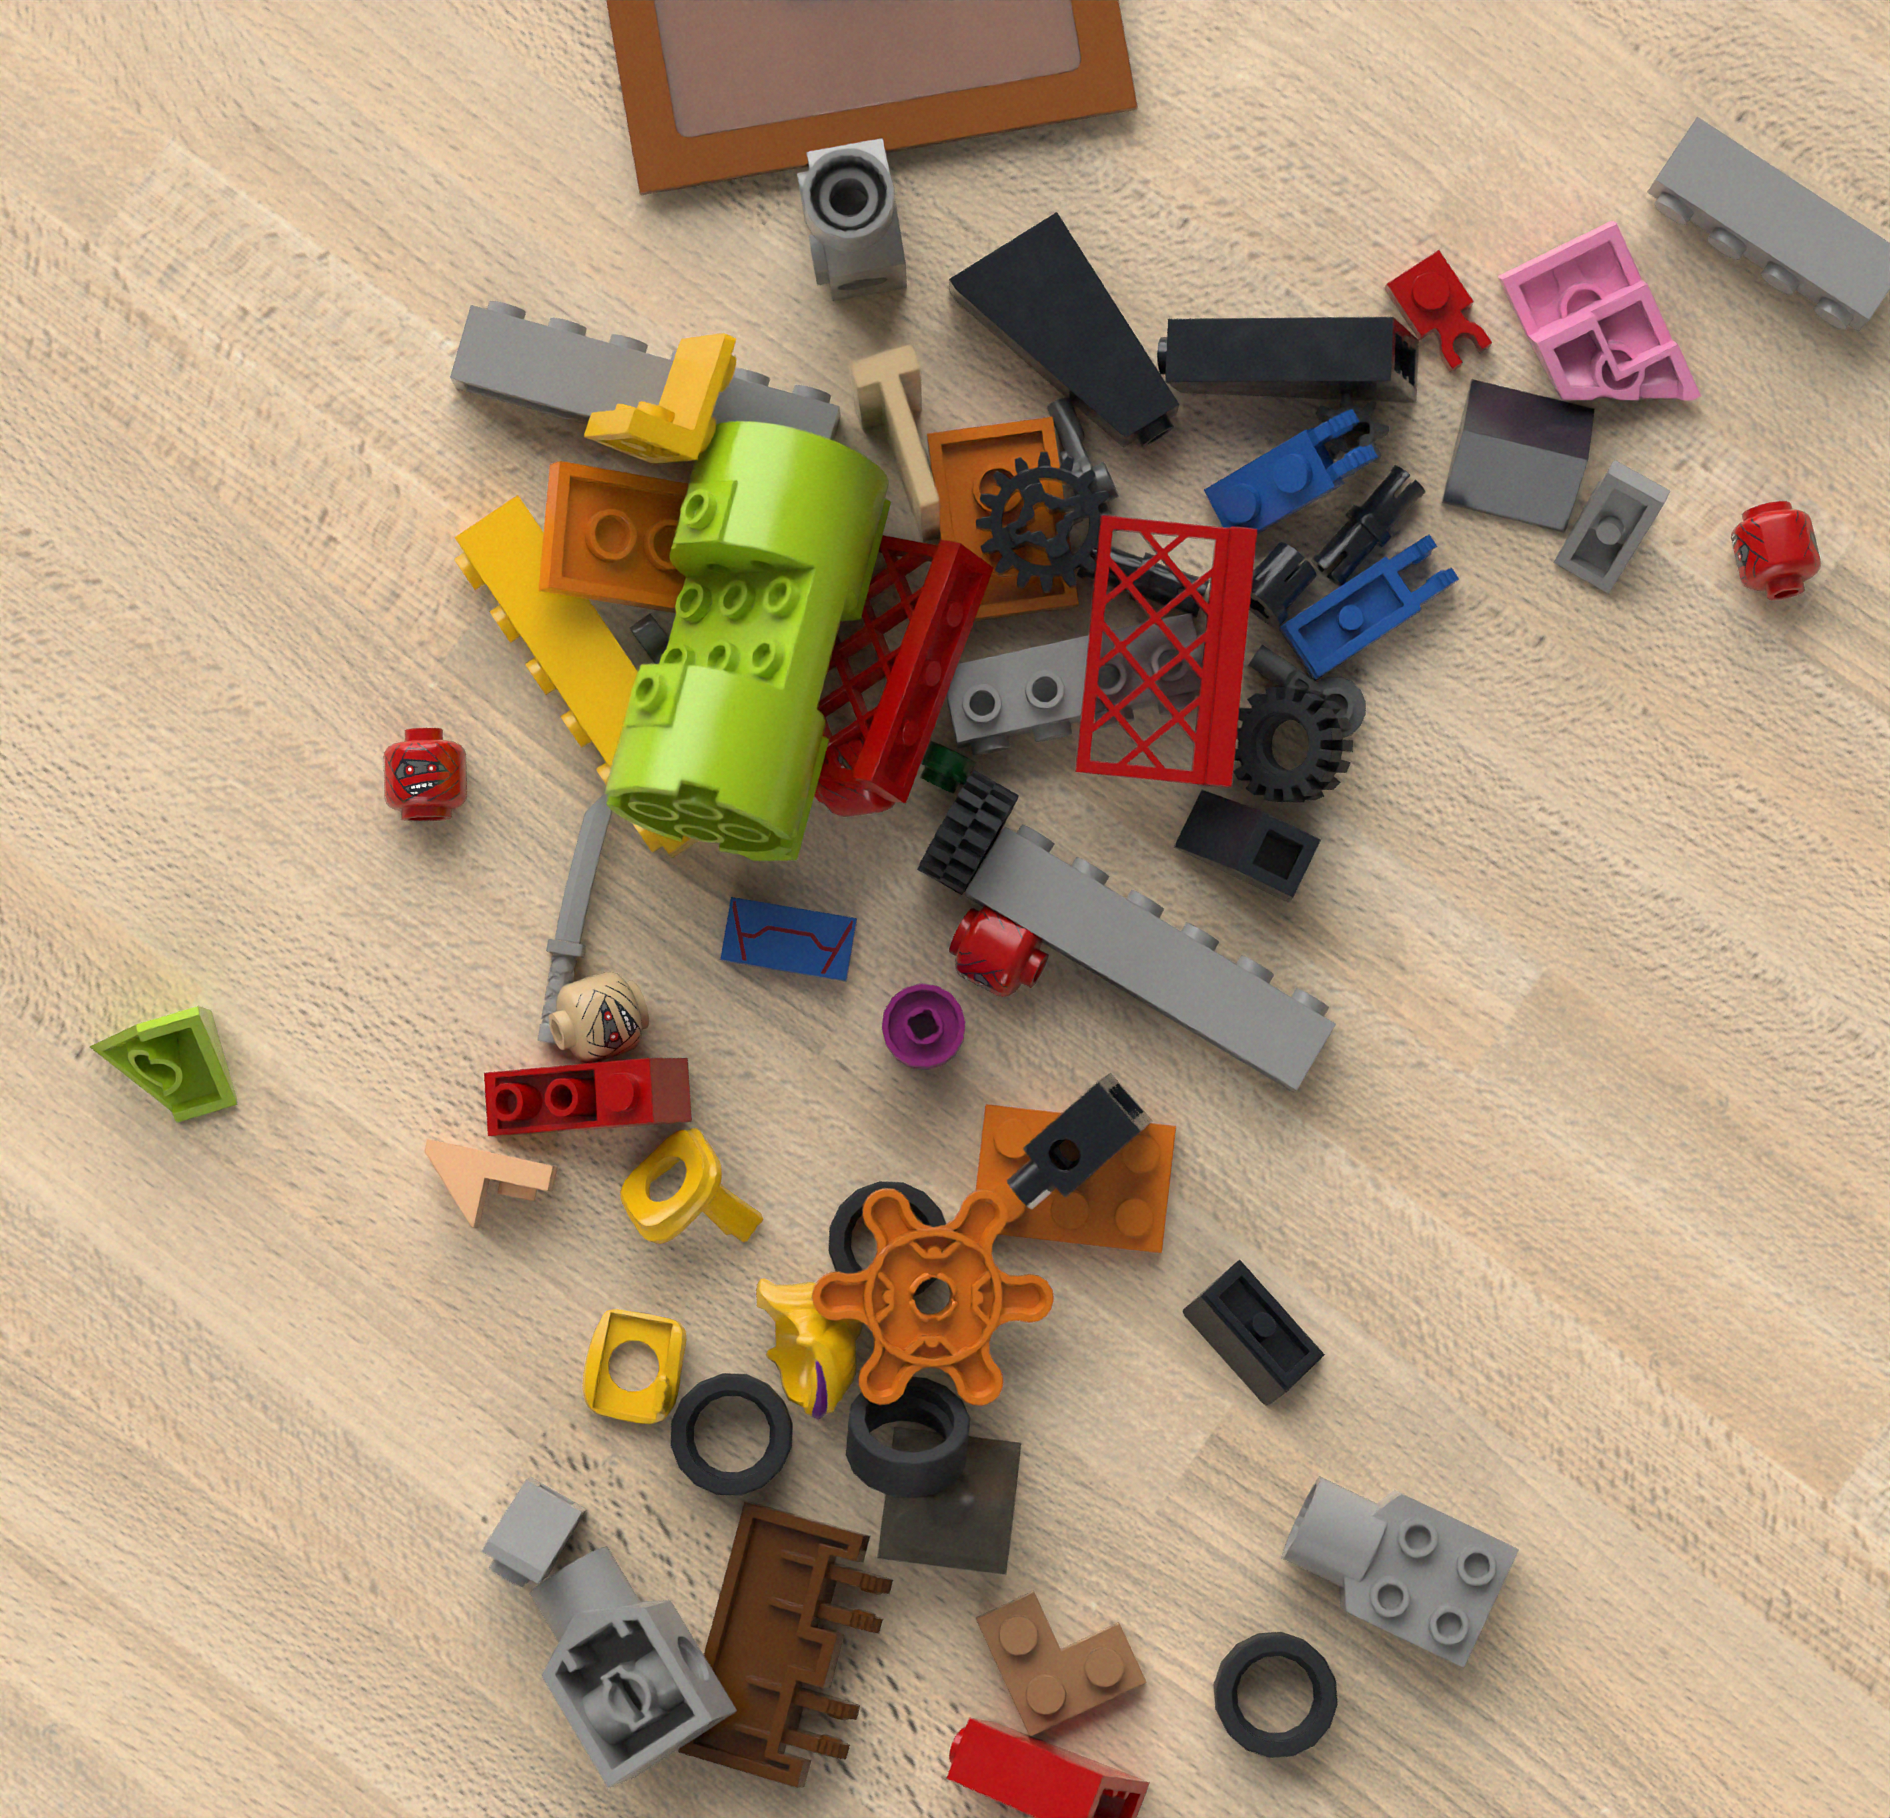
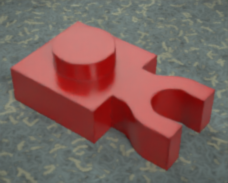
M1437 250L1386 284L1385 291L1418 340L1420 341L1434 332L1439 341L1440 358L1450 373L1459 368L1463 363L1453 349V341L1457 338L1466 337L1472 340L1479 353H1482L1491 346L1492 341L1484 329L1476 323L1468 321L1462 314V312L1473 305L1474 301L1440 250Z

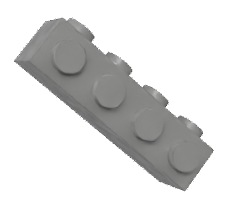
M1699 117L1695 119L1647 191L1648 194L1657 199L1655 207L1666 217L1682 225H1686L1688 221L1693 222L1710 234L1708 241L1715 249L1735 260H1739L1743 255L1763 268L1761 276L1771 286L1789 295H1793L1795 290L1817 304L1814 311L1818 316L1839 329L1846 330L1848 326H1851L1859 331L1870 320L1890 290V243Z
M1192 613L1162 619L1185 648L1197 639ZM1142 624L1112 631L1122 642ZM1155 624L1126 646L1150 677L1179 654ZM1104 633L1102 635L1100 659L1114 648V645ZM1088 636L958 664L946 695L957 748L971 746L972 754L976 756L1010 748L1008 737L1033 732L1035 742H1042L1071 735L1072 729L1070 724L1080 722ZM1198 646L1190 655L1202 668V658ZM1120 653L1099 668L1098 686L1114 706L1143 683ZM1184 659L1154 682L1178 712L1191 703L1196 696H1199L1200 679ZM1149 688L1119 711L1128 723L1135 720L1133 710L1158 705L1160 715L1169 714ZM1096 696L1094 719L1097 721L1108 710ZM1112 717L1099 728L1117 726L1119 723Z

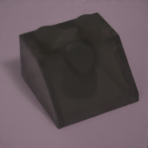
M894 1426L892 1449L920 1452L933 1449L946 1440L936 1431ZM969 1436L965 1468L955 1483L937 1494L918 1498L894 1497L885 1494L877 1558L1006 1575L1021 1442Z

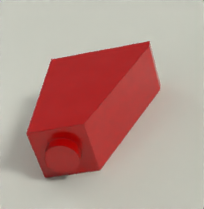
M970 1717L966 1727H963L956 1734L951 1744L949 1761L952 1764L946 1777L948 1780L1035 1818H1137L1150 1784L1143 1779L1035 1737H1030L1027 1734L996 1722Z

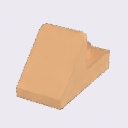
M427 1139L424 1150L472 1228H479L490 1179L500 1181L498 1194L535 1201L537 1189L553 1191L558 1169L556 1166Z

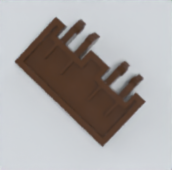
M744 1502L704 1652V1657L737 1711L679 1748V1753L796 1788L805 1787L811 1760L785 1753L787 1744L829 1757L846 1760L850 1747L848 1743L843 1742L838 1737L826 1734L820 1735L799 1729V1723L804 1707L827 1713L832 1718L847 1721L848 1719L857 1720L860 1705L803 1688L802 1684L804 1682L821 1688H831L845 1634L818 1627L820 1618L855 1629L880 1633L883 1619L877 1617L874 1613L861 1609L853 1610L831 1603L837 1581L860 1587L862 1591L876 1595L882 1593L890 1594L893 1583L892 1579L835 1563L836 1556L855 1562H864L870 1535L757 1503Z

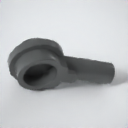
M1061 398L1049 404L1047 410L1050 417L1053 416L1054 427L1064 448L1060 452L1063 461L1067 456L1074 458L1072 474L1079 478L1083 473L1092 469L1096 473V477L1089 487L1092 494L1099 491H1108L1110 500L1119 497L1105 463L1102 462L1092 466L1083 445L1084 430L1071 399ZM1108 501L1098 508L1101 514H1112Z
M1263 644L1248 664V666L1279 687L1316 690L1326 694L1324 701H1335L1342 709L1336 714V717L1348 719L1351 727L1350 730L1342 732V738L1351 736L1361 726L1366 715V701L1362 691L1352 681L1343 677H1326L1316 681Z

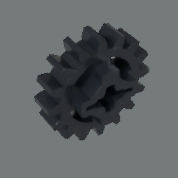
M1041 452L1038 459V467L1029 469L1027 463L1021 457L1015 459V470L1017 473L1015 477L1010 479L998 471L993 475L997 486L1001 489L998 495L981 494L980 502L991 509L992 512L991 516L976 520V529L992 531L993 538L987 540L981 546L983 555L996 552L1001 554L1002 558L995 568V572L999 576L1007 573L1012 568L1019 571L1017 576L1018 588L1024 589L1030 582L1031 577L1040 578L1043 592L1050 593L1053 586V578L1062 576L1064 582L1070 588L1075 587L1076 576L1074 570L1079 566L1092 574L1095 573L1096 563L1090 554L1093 550H1097L1100 516L1108 515L1100 514L1098 508L1110 500V494L1108 491H1099L1092 494L1089 487L1092 485L1096 473L1090 469L1079 478L1073 475V457L1067 456L1061 463L1060 468H1054L1050 465L1048 453ZM1048 480L1062 483L1078 495H1073L1063 500L1045 493L1040 481ZM1019 490L1024 502L1017 521L1002 528L1005 507L1014 493ZM1044 506L1050 515L1059 512L1062 515L1073 511L1064 515V519L1056 524L1057 536L1054 538L1046 539L1042 531L1033 533L1028 531L1017 535L1026 531L1027 526L1035 522L1034 510ZM1089 517V529L1086 539L1081 548L1072 555L1067 543L1073 525ZM1028 545L1045 552L1051 565H1037L1027 562L1015 554L1013 550H1018Z

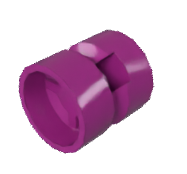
M920 983L902 989L891 998L883 1013L882 1032L887 1048L897 1061L912 1069L930 1070L945 1065L956 1056L964 1041L965 1019L960 1004L951 993L937 985Z

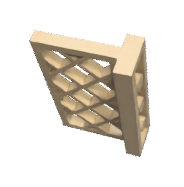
M911 343L850 363L849 370L854 409L861 430L883 424L921 541L926 542L940 537V503L911 414L922 411L920 367Z

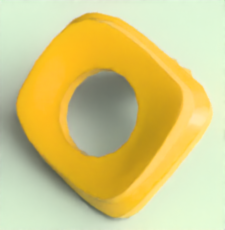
M698 1128L679 1130L667 1137L632 1171L620 1190V1199L630 1220L646 1240L655 1244H663L673 1240L701 1212L708 1216L725 1235L732 1234L742 1242H747L751 1234L756 1230V1227L763 1221L761 1212L744 1202L721 1184V1163L713 1148ZM680 1160L684 1161L687 1170L682 1187L675 1195L665 1201H652L649 1193L651 1182L670 1170Z
M620 1309L607 1310L594 1330L586 1356L582 1390L587 1407L600 1416L640 1424H653L663 1421L668 1417L676 1404L687 1341L686 1330L683 1325L671 1318ZM628 1341H640L648 1344L655 1351L659 1361V1371L655 1380L647 1388L640 1391H627L620 1388L612 1380L609 1373V1360L613 1351L619 1345Z

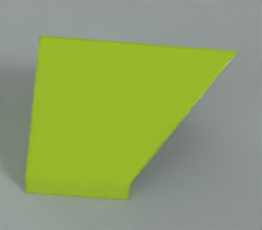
M196 1006L139 1023L90 1046L96 1053L172 1112L176 1123L238 1105L212 1011Z

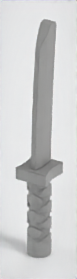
M606 794L602 795L585 812L564 891L555 940L548 939L546 951L553 953L551 957L552 967L549 969V983L546 987L544 999L546 1002L543 1005L541 1017L543 1020L540 1024L537 1041L556 1044L550 1030L549 1015L557 1012L556 1001L561 988L573 983L575 974L573 970L574 966L576 967V958H584L586 945L580 944L600 854L612 815V810L606 805L608 799Z

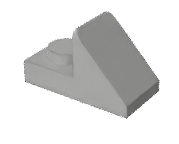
M1614 460L1604 478L1596 485L1554 563L1601 590L1610 593L1663 507L1670 490Z

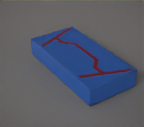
M731 897L720 960L847 982L857 918Z

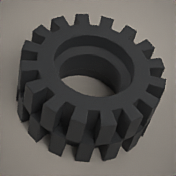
M1272 687L1265 689L1266 694L1255 693L1247 699L1252 706L1251 708L1239 707L1238 720L1243 723L1241 728H1237L1236 739H1238V748L1235 749L1234 761H1240L1241 767L1233 771L1238 781H1250L1245 788L1253 795H1264L1263 800L1272 802L1305 803V800H1317L1324 797L1322 790H1334L1341 783L1334 775L1336 773H1347L1350 762L1341 759L1342 751L1353 752V740H1343L1342 732L1351 729L1349 721L1345 718L1336 717V714L1342 710L1335 701H1324L1326 694L1316 690H1307V688ZM1288 720L1300 723L1306 730L1309 740L1306 759L1300 766L1292 770L1281 767L1274 759L1272 752L1274 732L1279 725Z
M974 770L935 833L917 870L963 895L1002 830L1019 795Z

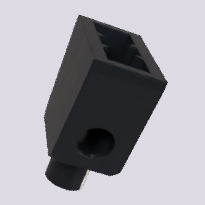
M1109 1073L1023 1147L1030 1160L1008 1178L1007 1183L1016 1196L1030 1209L1037 1206L1055 1189L1064 1197H1067L1153 1120L1118 1080ZM1066 1139L1074 1142L1079 1148L1080 1157L1074 1162L1065 1159L1060 1152L1059 1145Z

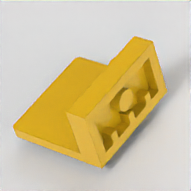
M725 333L681 339L659 405L639 401L637 408L617 404L615 410L591 412L583 437L649 463L697 460L699 453H703L708 448L715 432L716 418L712 416L719 392H723L728 387L736 369V357L732 355L736 338Z

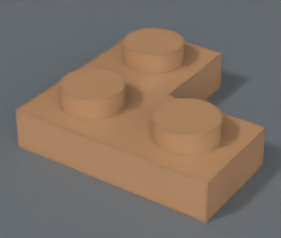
M1034 1590L976 1617L980 1630L1030 1737L1147 1683L1119 1622L1061 1649Z

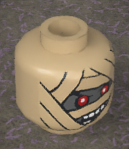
M603 972L563 986L557 996V1012L549 1015L550 1030L557 1046L561 1050L569 1048L584 1063H596L635 1049L642 1038V1030L649 1026L648 1008L640 988L633 980L625 981L615 972Z

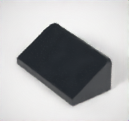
M1240 1259L1183 1309V1314L1264 1405H1270L1284 1395L1325 1355Z

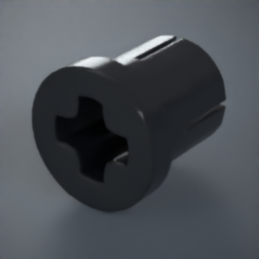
M1283 542L1279 543L1253 570L1249 610L1260 620L1276 628L1288 618L1286 609L1317 576L1315 569L1307 560L1299 566L1305 557L1296 549Z

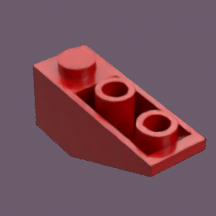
M641 1058L484 1073L488 1136L692 1122L688 1058Z

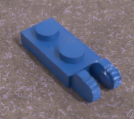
M1347 410L1316 428L1302 431L1204 489L1222 526L1226 528L1232 526L1257 529L1258 535L1345 484L1343 482L1344 478L1376 460L1378 456L1373 446L1368 445L1351 450L1344 455V458L1333 463L1324 445L1334 438L1347 434L1359 423L1354 410Z
M1430 535L1415 542L1390 560L1387 556L1280 626V632L1311 678L1318 680L1419 613L1422 609L1421 605L1459 580V577L1452 568L1446 571L1441 570L1427 579L1424 585L1411 593L1398 573L1412 564L1417 565L1432 554V550L1437 545Z

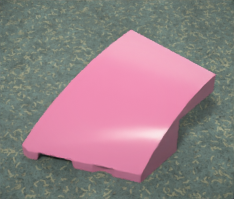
M1614 221L1591 230L1498 276L1529 342L1562 400H1594L1595 398H1615L1616 400H1639V398L1695 400L1701 397L1680 347L1672 340L1650 288L1641 279L1621 231Z

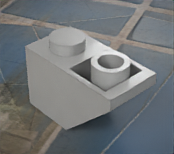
M528 1478L481 1551L494 1559L489 1569L520 1587H523L525 1583H529L530 1580L539 1584L549 1576L585 1513L586 1508L534 1478Z

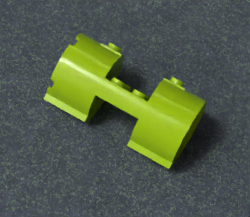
M749 421L716 424L715 432L708 448L703 453H699L697 460L694 462L669 558L671 563L680 573L686 576L683 589L676 600V616L667 649L664 651L659 664L640 665L631 691L630 701L605 791V794L608 795L606 805L617 815L646 830L682 842L684 835L699 841L720 843L719 851L740 854L752 861L798 860L829 739L823 736L826 725L825 719L817 710L839 622L861 619L891 501L885 498L889 485L887 475L872 460L843 444L795 428Z

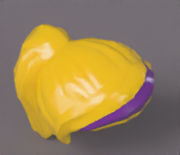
M761 1278L756 1287L757 1307L765 1310L775 1321L776 1346L767 1351L766 1357L776 1364L780 1372L782 1388L788 1400L802 1406L807 1415L818 1420L828 1413H834L838 1402L843 1399V1395L855 1378L857 1367L855 1341L861 1334L864 1323L857 1319L835 1321L826 1319L819 1314L812 1300L815 1282L775 1285L768 1279Z

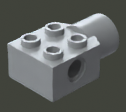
M883 138L807 152L809 171L797 173L805 222L813 234L809 235L817 286L830 284L833 301L907 288L906 261L894 198V186L889 172Z
M1319 1476L1299 1511L1281 1558L1339 1585L1340 1607L1346 1612L1464 1668L1519 1549L1396 1490L1392 1491L1378 1503H1375Z
M607 1546L599 1548L572 1562L544 1580L530 1592L535 1604L559 1642L541 1676L608 1788L635 1778L737 1711L671 1600L640 1602Z

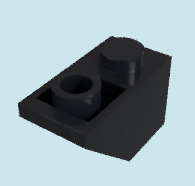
M1201 790L1174 848L1289 903L1294 897L1321 839L1263 811Z

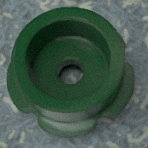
M930 740L921 762L925 767L920 778L954 794L959 783L965 785L976 762Z

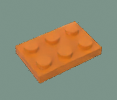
M1053 416L927 433L932 478L940 503V537L942 540L963 544L994 567L974 622L1078 608L1077 587L1070 588L1064 582L1062 576L1053 578V586L1050 593L1043 592L1040 578L1031 577L1030 582L1024 589L1018 588L1017 576L1019 571L1014 568L999 576L995 572V568L1002 558L1001 554L996 552L983 555L981 546L987 540L993 538L992 531L976 529V520L982 517H989L992 512L991 509L980 502L981 494L997 496L1001 490L993 478L997 471L1012 479L1017 475L1015 470L1016 458L1021 457L1027 463L1029 469L1037 468L1041 452L1048 453L1051 467L1060 468ZM1048 480L1040 481L1045 493L1064 500L1062 483ZM1019 490L1014 493L1005 507L1002 528L1017 521L1024 505ZM1044 506L1034 510L1035 522L1027 526L1026 531L1017 535L1028 531L1031 533L1042 531L1046 539L1054 538L1057 536L1056 524L1064 519L1066 513L1061 515L1059 512L1050 515ZM1068 537L1067 543L1071 551L1070 537ZM1028 545L1018 550H1013L1015 554L1027 562L1037 565H1051L1045 552Z
M564 461L550 464L539 591L676 613V600L683 589L686 576L673 566L669 555L688 483Z
M985 1104L976 1191L989 1190L997 1193L1004 1200L1008 1208V1219L1005 1227L998 1235L1162 1253L1176 1126L1150 1123L1067 1197H1064L1055 1189L1037 1206L1030 1209L1012 1191L1007 1183V1179L1030 1160L1023 1147L1062 1113ZM1066 1139L1059 1145L1060 1152L1065 1159L1074 1162L1080 1157L1079 1148L1074 1142Z

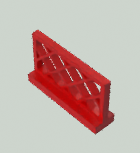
M1108 515L1100 516L1075 772L1221 788L1232 787L1257 529L1232 526L1226 528ZM1113 530L1139 533L1156 555L1127 577L1110 557ZM1151 534L1177 538L1162 548ZM1186 538L1214 541L1212 568L1191 584L1169 557L1168 553ZM1161 560L1185 590L1156 613L1133 585V582ZM1110 569L1121 583L1107 594ZM1210 578L1207 603L1196 589ZM1126 588L1150 619L1121 642L1105 623L1104 615L1105 605ZM1190 595L1206 614L1207 618L1205 632L1185 648L1161 618ZM1155 624L1179 654L1150 677L1126 646ZM1104 633L1114 645V648L1100 659L1102 635ZM1204 642L1201 668L1190 653ZM1120 653L1143 683L1114 706L1098 686L1099 668ZM1184 659L1200 679L1199 696L1178 712L1154 682ZM1149 688L1172 718L1143 741L1119 711ZM1097 696L1108 712L1094 722ZM1198 706L1194 732L1184 717ZM1114 717L1137 747L1117 763L1090 760L1093 732L1110 718ZM1176 723L1194 743L1191 770L1165 768L1148 747ZM1142 752L1154 767L1131 765L1128 763Z
M883 535L878 552L883 554L887 568L871 578L862 612L865 627L841 642L838 635L842 623L840 621L826 673L837 667L843 685L818 702L817 710L823 715L826 722L823 736L829 739L825 753L829 765L822 764L819 778L872 791L885 800L906 804L994 567L958 542L940 539L939 544L934 545ZM926 561L932 562L923 587L912 594L906 575ZM895 584L901 602L877 618L870 600ZM908 618L910 622L901 646L890 653L883 634ZM872 642L879 661L857 676H854L848 658ZM886 677L887 683L878 706L868 712L861 693ZM850 701L857 720L835 735H832L826 717ZM864 736L865 741L854 770L842 768L836 758L834 748Z

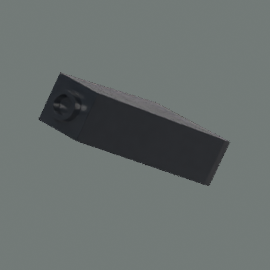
M1057 212L949 279V291L959 305L1062 395L1070 398L1071 402L1123 448L1135 440H1138L1142 447L1148 446L1174 428L1170 419L1177 415L1180 404Z
M1394 317L1168 319L1167 337H1161L1158 343L1157 363L1160 374L1165 375V382L1180 393L1341 400L1344 393H1349L1351 400L1417 402L1419 340Z

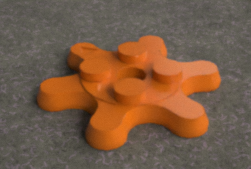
M888 1188L874 1191L865 1201L862 1214L866 1226L871 1230L876 1240L877 1252L874 1261L867 1269L858 1273H842L837 1271L827 1273L818 1279L812 1291L813 1305L823 1317L835 1321L857 1319L865 1323L872 1331L874 1351L861 1368L858 1376L859 1388L863 1396L870 1402L878 1405L890 1404L898 1400L904 1393L906 1385L913 1374L921 1369L933 1367L942 1369L950 1375L955 1383L957 1393L964 1401L979 1406L993 1402L1003 1389L1002 1372L993 1361L989 1349V1342L993 1332L1000 1325L1008 1321L1028 1323L1040 1321L1048 1315L1054 1302L1053 1290L1042 1277L1033 1274L1008 1275L1001 1271L994 1263L992 1245L996 1236L1005 1227L1008 1219V1208L1004 1200L995 1192L977 1190L963 1200L959 1212L952 1221L943 1226L932 1227L924 1225L916 1219L912 1213L909 1201L902 1193ZM935 1277L943 1280L948 1285L950 1291L949 1302L944 1309L937 1313H925L916 1307L913 1295L923 1281Z

